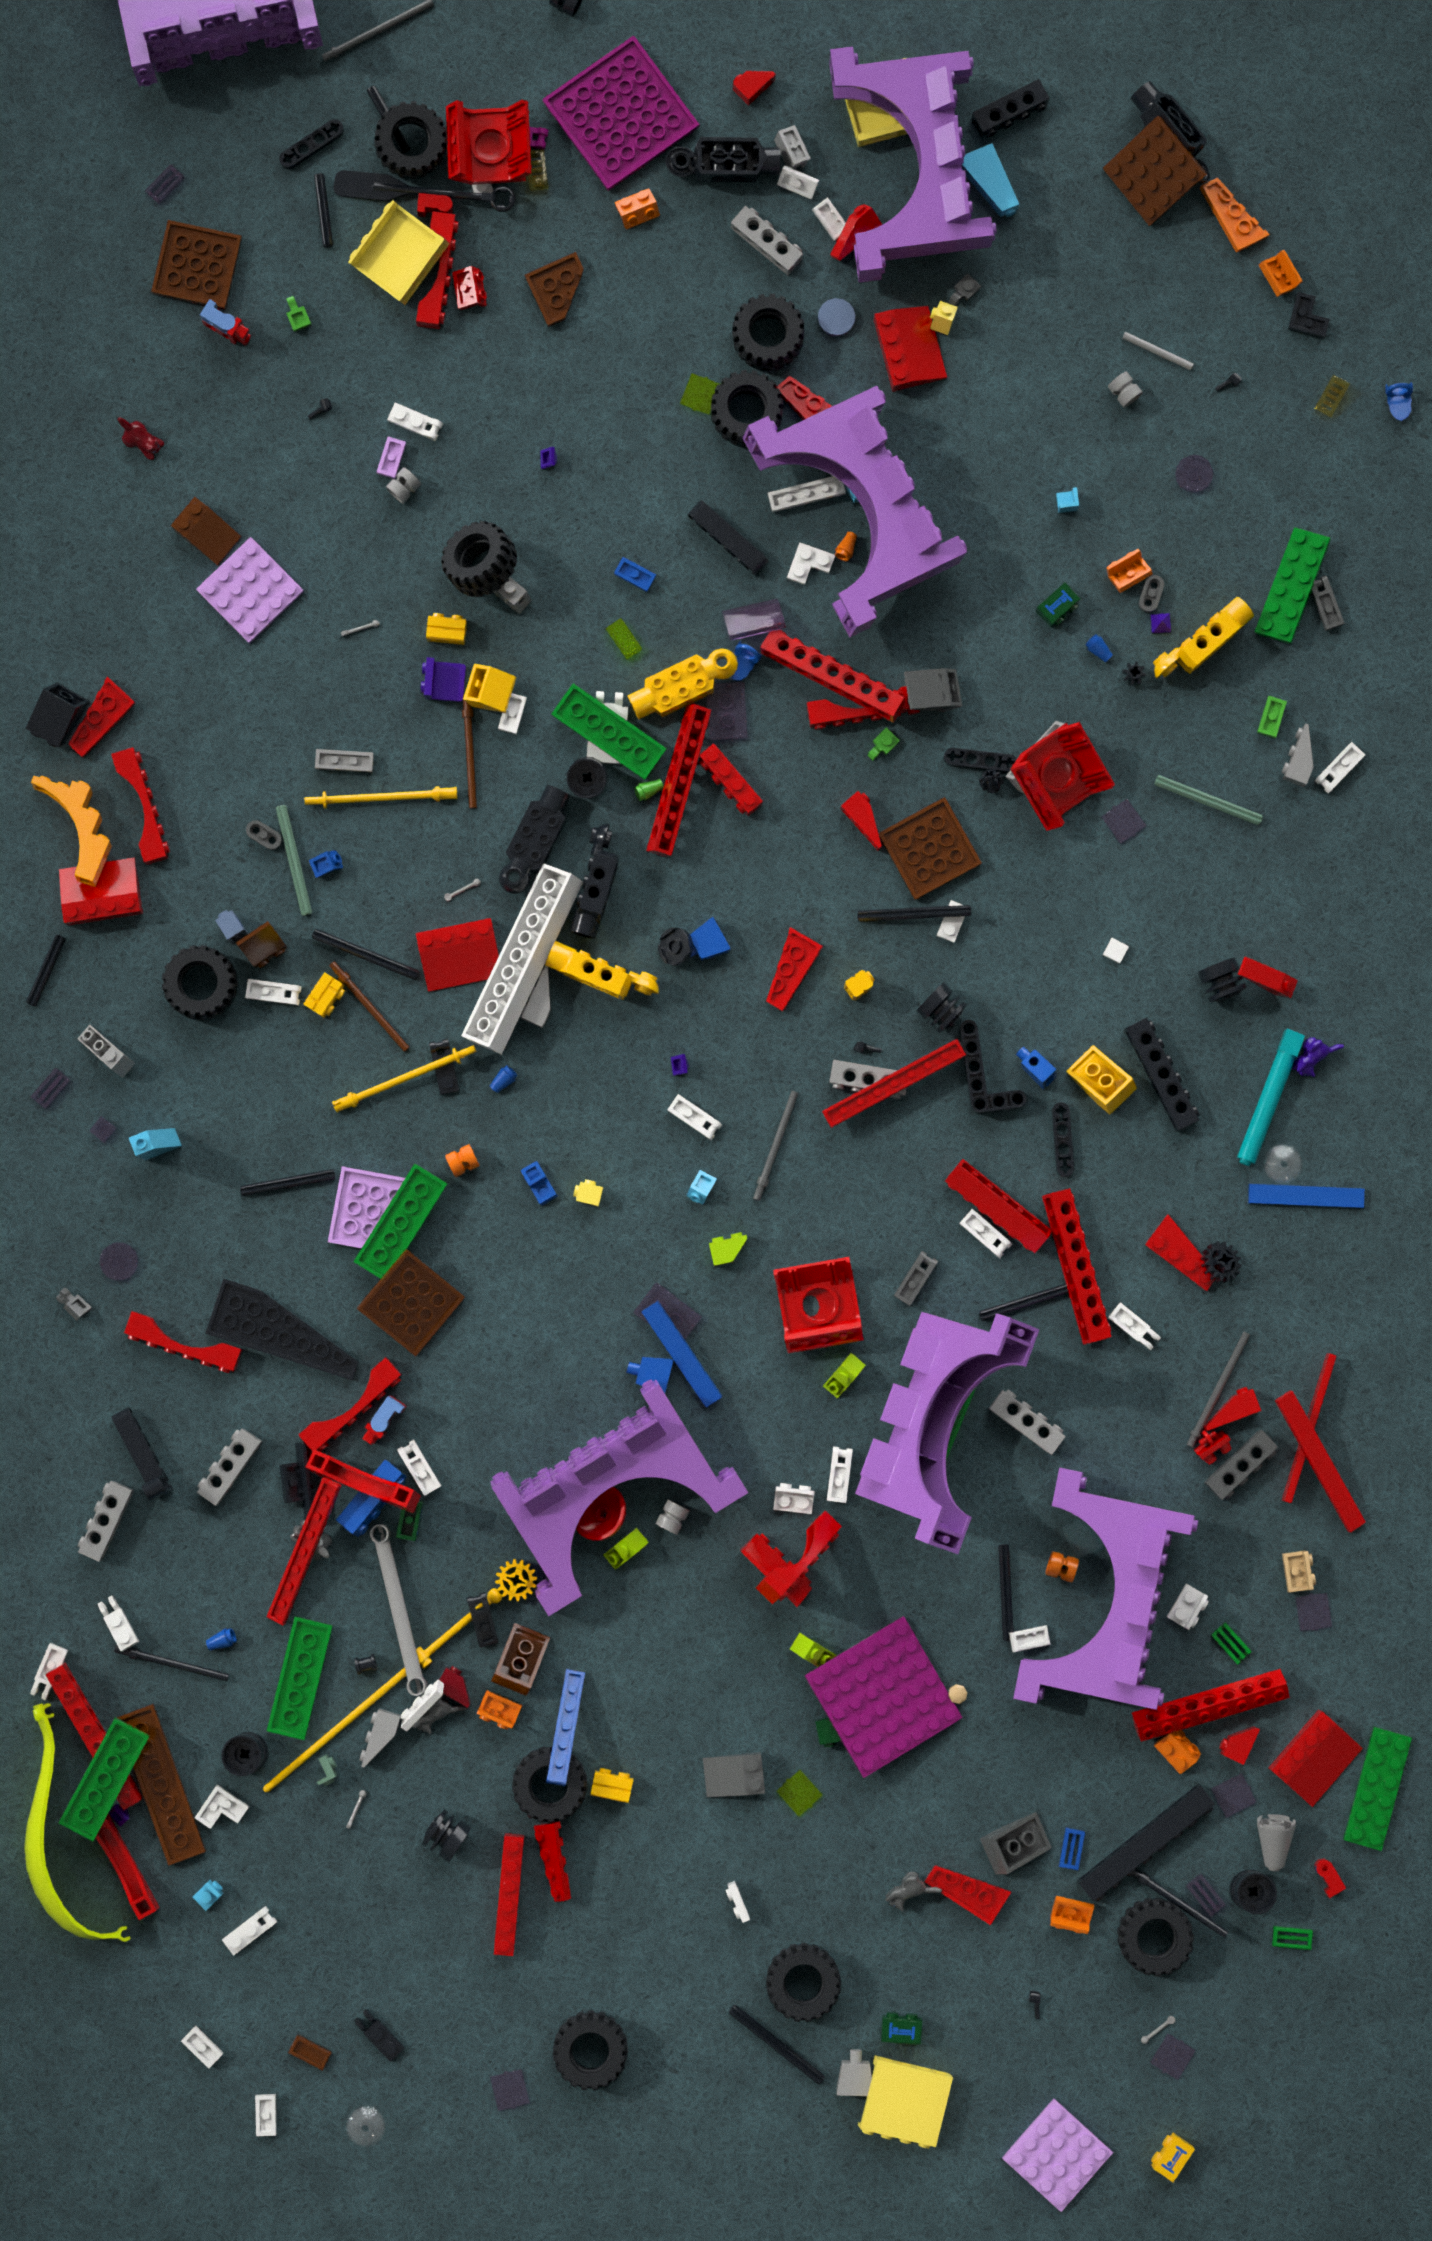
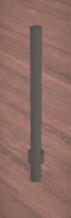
M791 1091L764 1169L756 1182L758 1185L753 1197L755 1200H761L763 1191L768 1186V1177L799 1094L798 1092Z

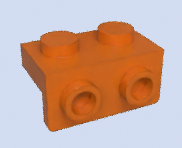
M649 188L614 202L625 229L660 216L657 202Z
M1285 250L1259 264L1260 269L1277 297L1293 291L1302 283L1299 273Z
M1139 549L1129 552L1126 556L1112 562L1106 568L1108 578L1120 593L1152 575V570L1142 558Z
M486 1690L477 1714L480 1715V1719L487 1722L493 1720L498 1723L497 1726L508 1730V1728H513L522 1704Z
M1182 1730L1166 1734L1154 1744L1155 1748L1179 1774H1182L1195 1764L1201 1755L1198 1747L1190 1742Z
M1056 1896L1050 1915V1925L1057 1929L1088 1934L1094 1904Z

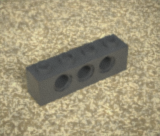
M1258 1430L1204 1482L1205 1485L1220 1500L1224 1498L1227 1500L1234 1494L1233 1489L1237 1485L1241 1487L1247 1482V1476L1251 1472L1256 1473L1263 1466L1261 1463L1265 1459L1269 1460L1277 1453L1275 1449L1278 1446L1263 1430ZM1255 1447L1260 1450V1456L1256 1459L1251 1454ZM1242 1460L1247 1465L1243 1472L1239 1471L1237 1467L1238 1463ZM1226 1474H1230L1233 1478L1232 1483L1226 1485L1223 1481Z

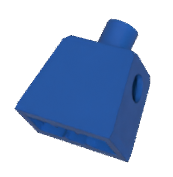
M714 917L690 934L693 941L691 957L698 954L701 961L731 951Z
M1022 1047L1016 1055L1022 1060V1069L1043 1090L1057 1077L1056 1068L1036 1050L1030 1053L1025 1047Z
M642 1357L641 1364L629 1362L627 1373L636 1375V1384L641 1386L650 1379L652 1381L657 1380L665 1393L673 1360Z

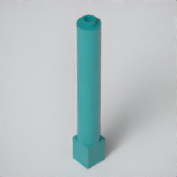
M1284 1030L1276 1051L1277 1054L1237 1155V1158L1240 1159L1239 1163L1250 1167L1251 1164L1256 1163L1293 1063L1305 1038V1035L1293 1030Z

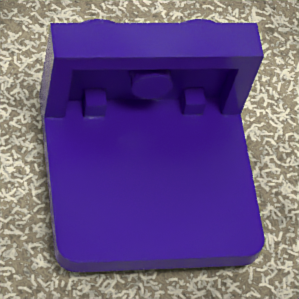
M427 657L426 663L422 665V674H425V681H421V693H424L425 699L463 701L466 666L461 663L436 662L434 658Z

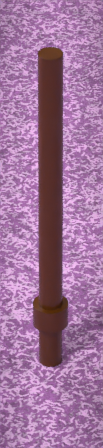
M463 700L464 710H462V718H464L468 797L469 808L472 809L477 808L472 718H474L471 705Z
M335 961L332 962L329 967L338 976L337 979L348 987L404 1052L410 1048L408 1044L350 979L351 976L346 971L344 972Z

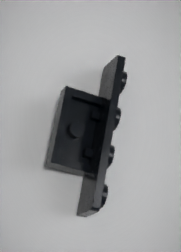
M305 1442L295 1443L297 1462L281 1464L279 1467L284 1503L302 1501L304 1518L306 1520L313 1503L312 1495L314 1494V1488L310 1483L311 1471L306 1468L309 1450Z

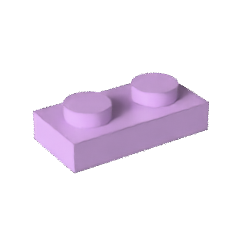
M387 437L377 474L396 479L406 447L405 441Z

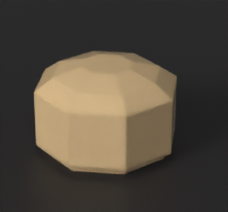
M955 1684L949 1688L948 1696L952 1702L960 1704L966 1700L967 1691L964 1686Z

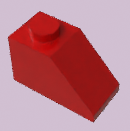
M746 71L743 75L739 74L733 80V91L749 106L775 81L776 74L773 71Z
M1253 1726L1228 1735L1227 1739L1223 1738L1219 1749H1221L1220 1754L1244 1765L1260 1729Z

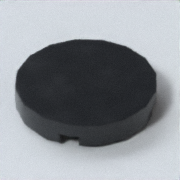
M669 928L665 930L659 939L661 940L660 945H658L661 959L670 965L680 966L686 963L693 952V941L690 934L682 928Z

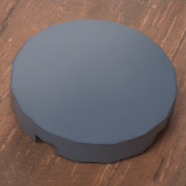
M830 299L822 304L819 309V327L830 336H843L854 326V309L850 303L843 299Z

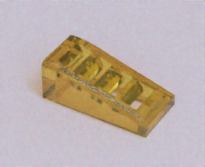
M544 149L530 151L531 158L541 157V160L531 161V165H542V167L532 168L531 174L528 175L530 191L549 189ZM543 172V174L532 176V173Z
M1332 375L1314 409L1331 418L1350 383ZM1336 383L1337 385L1343 388L1342 390H1339L1332 386V384ZM1331 389L1339 395L1336 397L1328 391ZM1325 397H1330L1331 399L1335 400V403L1333 404L1327 401ZM1322 402L1332 407L1331 410L1329 411L1328 409L1322 407Z

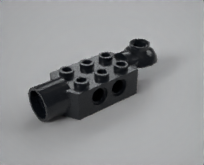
M1151 81L1142 85L1130 99L1140 110V118L1143 120L1145 127L1157 116H1160L1207 173L1198 183L1209 181L1210 173L1208 167L1202 160L1195 158L1206 145L1207 138L1172 95L1159 92Z
M700 137L694 152L686 147H675L669 151L665 162L667 169L673 175L684 177L695 173L700 182H756L760 174L779 175L780 148L762 147L758 138ZM683 161L685 165L679 166L676 162Z
M547 784L539 801L530 802L506 851V855L511 862L500 871L499 883L507 893L518 894L525 891L530 883V873L539 872L543 863H546L566 823V818L562 813L571 797L566 792ZM517 873L520 876L519 880L511 882L509 880L511 874Z
M603 824L598 828L593 827L589 843L593 844L590 854L594 858L590 857L587 867L588 871H590L589 876L585 875L582 886L585 890L583 894H579L577 901L579 909H576L570 929L571 933L590 939H596L619 863V856L603 851L604 848L608 849L613 831L609 830L610 824ZM599 873L604 875L603 879L597 880L595 878ZM592 892L599 893V896L596 898H591L589 895Z

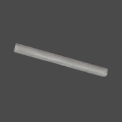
M1124 333L1122 339L1188 370H1191L1194 364L1130 333Z

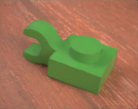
M294 296L287 298L291 311L286 314L293 331L296 332L311 326L304 306L298 308Z
M885 728L873 740L876 746L867 756L873 761L881 752L887 755L900 740L890 730Z

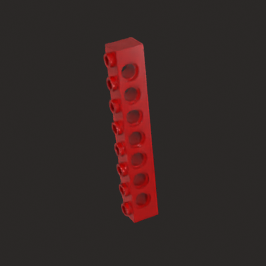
M771 628L760 647L763 655L894 723L905 704V698L902 693L897 690L891 691L886 688L885 684L879 681L874 682L866 674H859L853 671V668L849 665L839 664L832 656H824L820 654L818 649L803 645L804 643L797 638L792 639L782 630L778 629L776 631ZM783 645H786V646L789 647V648H788L787 650H785V651H782V650L779 649V648H780L781 646H783ZM798 654L805 655L803 659L796 658ZM814 663L822 664L819 668L812 666ZM832 671L838 672V675L832 677L829 675V673ZM847 680H853L855 682L853 685L845 684ZM868 688L871 692L864 694L862 690ZM881 697H886L888 699V701L885 703H881L878 700Z
M696 704L687 705L685 708L648 842L647 852L662 857L672 855L711 709Z
M1070 1188L1044 1195L1042 1199L1050 1228L1053 1230L1052 1235L1083 1345L1112 1337L1111 1327L1105 1315L1106 1309L1102 1304L1101 1291L1095 1279V1270L1091 1265L1090 1252L1085 1243V1234L1079 1222L1080 1216L1074 1204V1195L1071 1193ZM1061 1206L1064 1208V1214L1061 1211ZM1066 1225H1068L1070 1232L1067 1231ZM1072 1244H1073L1074 1247H1075V1251L1072 1250V1247H1071ZM1077 1262L1080 1265V1270L1077 1268ZM1082 1281L1085 1283V1288L1082 1286ZM1087 1299L1090 1301V1307L1087 1304ZM1093 1318L1095 1319V1322H1096L1095 1325H1094L1093 1322H1092V1319H1093Z
M65 1662L49 1671L45 1676L90 1754L94 1757L106 1735V1731ZM130 1774L116 1798L123 1810L143 1798Z
M1277 1669L1163 1703L1162 1706H1158L1157 1710L1145 1708L1132 1712V1718L1136 1732L1142 1742L1290 1697L1287 1682L1281 1670Z

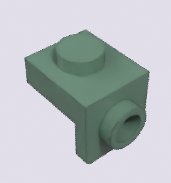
M328 1754L319 1758L326 1777L317 1781L318 1785L323 1783L324 1786L333 1783L335 1781L334 1777L337 1776L334 1769L337 1767L333 1757L329 1758Z

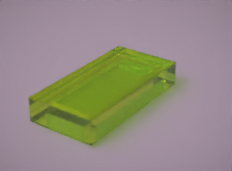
M622 618L605 628L626 660L642 651V647Z

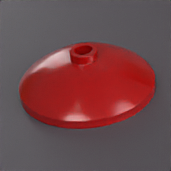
M611 1487L600 1494L581 1516L576 1526L578 1533L592 1541H602L613 1536L622 1526L626 1515V1503L621 1492L617 1488Z

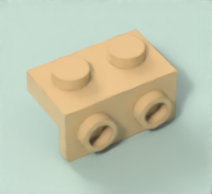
M1305 1550L1282 1553L1287 1592L1314 1590L1313 1585H1316L1314 1573L1311 1574L1310 1566H1313L1312 1555L1308 1554V1551Z

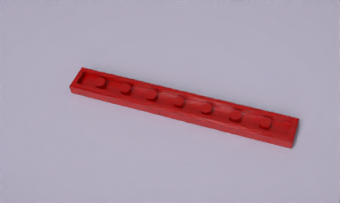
M955 1039L823 1110L822 1113L830 1128H833L965 1057L966 1053L958 1039Z
M1330 1353L1326 1354L1307 1415L1314 1429L1336 1360V1355ZM1298 1445L1281 1500L1287 1503H1292L1306 1458L1300 1445Z
M1290 1390L1274 1401L1346 1530L1351 1533L1366 1523L1294 1392Z
M323 1477L267 1614V1618L282 1626L288 1620L342 1486L326 1477Z

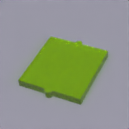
M691 373L680 404L692 408L693 411L697 410L709 415L712 395L715 393L717 385L720 384L709 380L708 377L703 378Z
M801 1770L797 1771L790 1779L787 1778L786 1782L776 1790L798 1816L809 1807L812 1808V1804L822 1796L821 1792Z

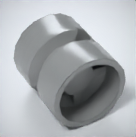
M1127 371L1120 374L1108 385L1112 394L1118 395L1117 400L1123 408L1129 406L1143 394L1139 386L1132 383L1133 378Z
M403 467L396 475L397 479H392L386 486L389 493L402 504L411 497L410 492H415L422 485L409 470Z
M667 1500L663 1508L665 1513L660 1514L655 1524L678 1535L682 1527L681 1521L686 1519L690 1510L671 1500Z

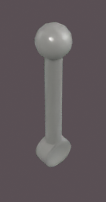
M374 620L370 624L342 631L341 635L343 637L370 627H378L379 621Z
M475 879L473 883L451 894H445L444 898L446 901H450L452 897L473 886H479L481 881Z
M365 1790L359 1792L360 1797L346 1826L348 1829H350L363 1798L367 1795Z
M1169 2016L1167 2021L1148 2036H1143L1141 2042L1147 2044L1150 2038L1168 2024H1174L1175 2018Z

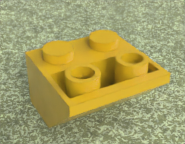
M474 664L463 700L475 708L506 713L517 677L491 666Z

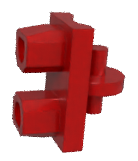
M1204 1430L1201 1432L1204 1438L1198 1441L1200 1445L1194 1449V1452L1210 1465L1217 1459L1213 1452L1219 1449L1222 1454H1225L1232 1449L1229 1443L1231 1439L1222 1430L1218 1433L1212 1431L1209 1434Z

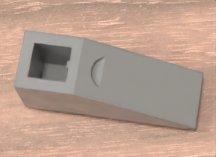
M1308 724L1298 728L1295 738L1298 739L1297 743L1291 746L1288 756H1291L1289 763L1285 762L1281 772L1284 774L1283 780L1301 787L1307 785L1313 769Z
M548 966L541 970L537 979V985L533 987L529 996L530 1000L528 1004H525L521 1013L522 1020L542 1029L551 1012Z
M91 1025L78 1037V1040L122 1078L135 1064Z
M383 1709L373 1713L371 1723L374 1724L372 1732L368 1731L365 1742L368 1743L367 1749L362 1750L359 1759L362 1762L361 1767H365L396 1735L401 1720L400 1714Z

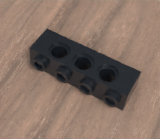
M1037 79L974 111L971 119L981 138L985 136L991 137L997 133V130L1011 127L1014 121L1018 119L1021 121L1025 120L1034 111H1043L1048 105L1049 96L1041 81ZM1029 99L1032 101V104L1027 105L1023 100ZM1007 108H1014L1016 112L1009 113ZM996 116L999 118V120L995 122L992 121L990 117Z

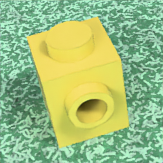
M940 301L938 307H934L930 318L933 321L930 329L948 335L958 307Z
M585 1179V1183L580 1182L579 1186L576 1185L573 1196L577 1197V1202L599 1207L603 1187L596 1186L595 1181Z

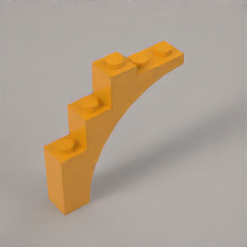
M33 776L31 781L33 788L57 801L74 821L80 844L79 862L75 877L78 882L95 887L112 845L108 837L102 834L96 836L102 822V817L98 810L90 807L87 809L93 794L91 787L83 781H72L69 788L63 782L55 783L45 776Z

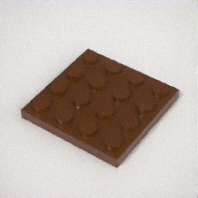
M1157 116L1103 167V170L1149 226L1153 225L1207 175L1160 116Z
M168 220L151 293L200 305H206L209 299L216 302L219 309L226 310L242 236Z
M945 797L878 833L914 900L982 864Z
M406 1249L360 1303L357 1310L414 1356H417L465 1296Z

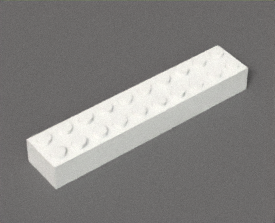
M543 863L461 1035L462 1037L502 1055L548 958L550 950L583 884L582 880L571 873Z

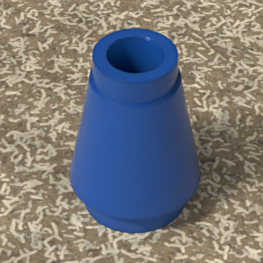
M1097 634L1085 644L1088 647V651L1104 662L1108 661L1113 655L1102 637H1098Z
M506 1065L500 1069L489 1086L498 1093L516 1081L515 1078L518 1075L511 1067Z
M224 1628L206 1640V1645L210 1651L231 1647L237 1642L236 1635L231 1628Z

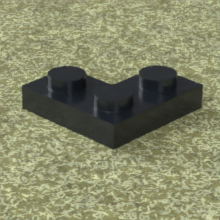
M1297 292L1287 330L1322 339L1325 338L1330 319L1312 314L1316 296Z

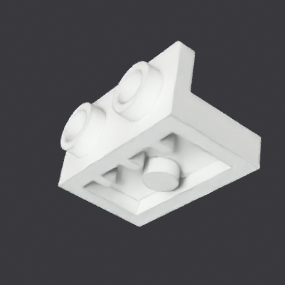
M780 1483V1487L776 1486L773 1510L812 1514L815 1491H811L810 1486L800 1485L799 1489L792 1488V1484Z
M1185 1584L1167 1617L1188 1630L1190 1627L1194 1628L1199 1619L1197 1617L1200 1610L1203 1611L1209 1602L1206 1600L1208 1596Z

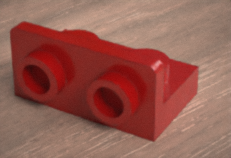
M469 266L452 272L458 309L464 310L476 305L482 307L487 305V294L483 286L484 276L480 269Z

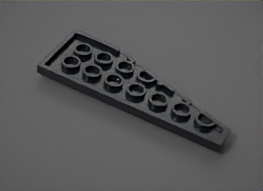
M223 1279L205 1334L349 1380L354 1379L359 1364L356 1359L263 1291Z

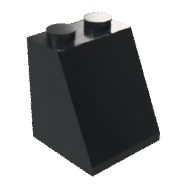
M59 683L48 686L42 690L25 729L29 730L33 736L45 739L49 745L60 747L66 743L90 701Z

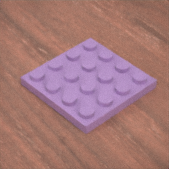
M251 537L196 589L249 644L304 592Z
M342 1167L328 1242L362 1248L405 1178Z
M1053 2099L1005 2153L1002 2159L1062 2212L1113 2152L1058 2101Z

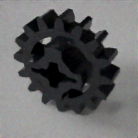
M1217 1241L1213 1244L1211 1243L1203 1250L1204 1256L1201 1257V1260L1205 1263L1201 1267L1207 1269L1204 1272L1205 1274H1211V1280L1216 1278L1217 1283L1221 1281L1227 1283L1240 1274L1238 1269L1242 1265L1238 1261L1241 1260V1257L1236 1256L1237 1250L1232 1251L1233 1245L1227 1247L1226 1242L1220 1244Z

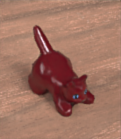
M118 417L119 424L125 429L122 436L123 443L127 447H137L147 459L154 460V454L158 453L160 447L164 446V441L150 434L145 425L140 421L129 423L125 419Z

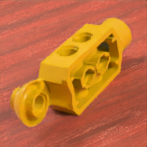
M1236 597L1219 613L1217 612L1210 618L1207 627L1202 625L1192 636L1193 639L1187 638L1179 648H1175L1169 654L1166 652L1162 653L1153 662L1156 679L1161 675L1164 677L1168 676L1178 666L1176 662L1186 672L1191 674L1254 617L1250 607L1241 598Z
M721 648L713 651L707 659H703L696 654L646 678L644 688L627 695L637 718H644L654 712L664 717L714 693V679H727L734 675L738 666L737 657L730 650ZM725 659L727 664L724 667H720L717 665L718 660Z
M557 941L554 942L545 966L555 969L569 978L621 1000H624L632 984L635 985L634 989L645 995L659 994V987L656 982L657 977L643 971L640 975L632 971L627 974L626 969L615 965V968L609 966L607 961L601 958L597 960L592 959L591 954L582 950L578 953L576 949ZM592 966L594 971L586 973L584 972L585 968ZM610 974L612 978L609 981H604L602 976Z

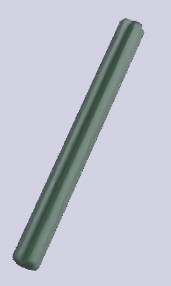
M1158 775L1155 780V785L1250 823L1259 825L1263 819L1261 814L1161 775Z
M280 805L276 807V813L301 915L307 916L312 914V909L287 806Z

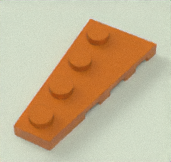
M1218 178L1200 187L1201 192L1236 253L1270 235L1258 225L1259 222L1254 217L1252 218L1245 211L1246 208L1233 198L1234 195Z

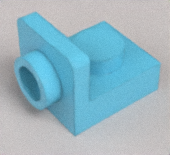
M699 1170L689 1188L687 1197L696 1203L704 1204L716 1182V1178Z
M209 1880L193 1898L206 1911L224 1894L221 1891L223 1888L217 1881L212 1882Z

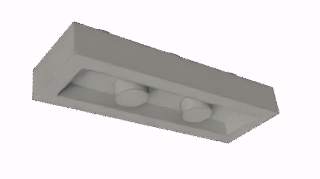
M316 749L315 769L373 773L374 753Z

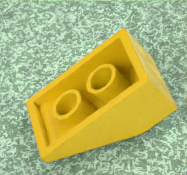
M1094 1045L1066 1071L1109 1115L1137 1089L1133 1078Z

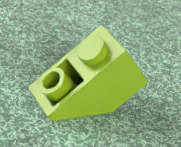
M742 1232L731 1234L730 1239L724 1240L723 1236L713 1238L712 1243H709L713 1265L718 1266L733 1262L746 1242L747 1235H742Z
M850 1353L823 1387L838 1398L866 1365Z
M635 1528L603 1554V1556L616 1570L649 1542L638 1528Z
M802 1633L798 1634L790 1647V1650L817 1667L836 1657V1654Z

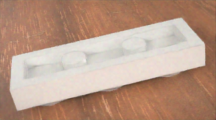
M437 1680L433 1685L430 1684L426 1688L425 1693L421 1697H417L409 1709L404 1710L401 1715L402 1729L408 1731L443 1695V1682Z

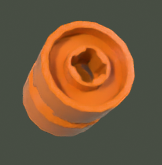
M470 1144L460 1148L459 1152L453 1151L445 1155L455 1177L464 1174L466 1169L473 1170L480 1166Z
M1052 1551L1045 1575L1054 1578L1060 1576L1061 1580L1072 1583L1076 1575L1079 1559L1071 1556L1064 1558L1063 1554Z

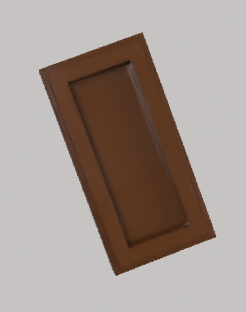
M298 2034L288 2051L289 2054L322 2071L332 2053Z

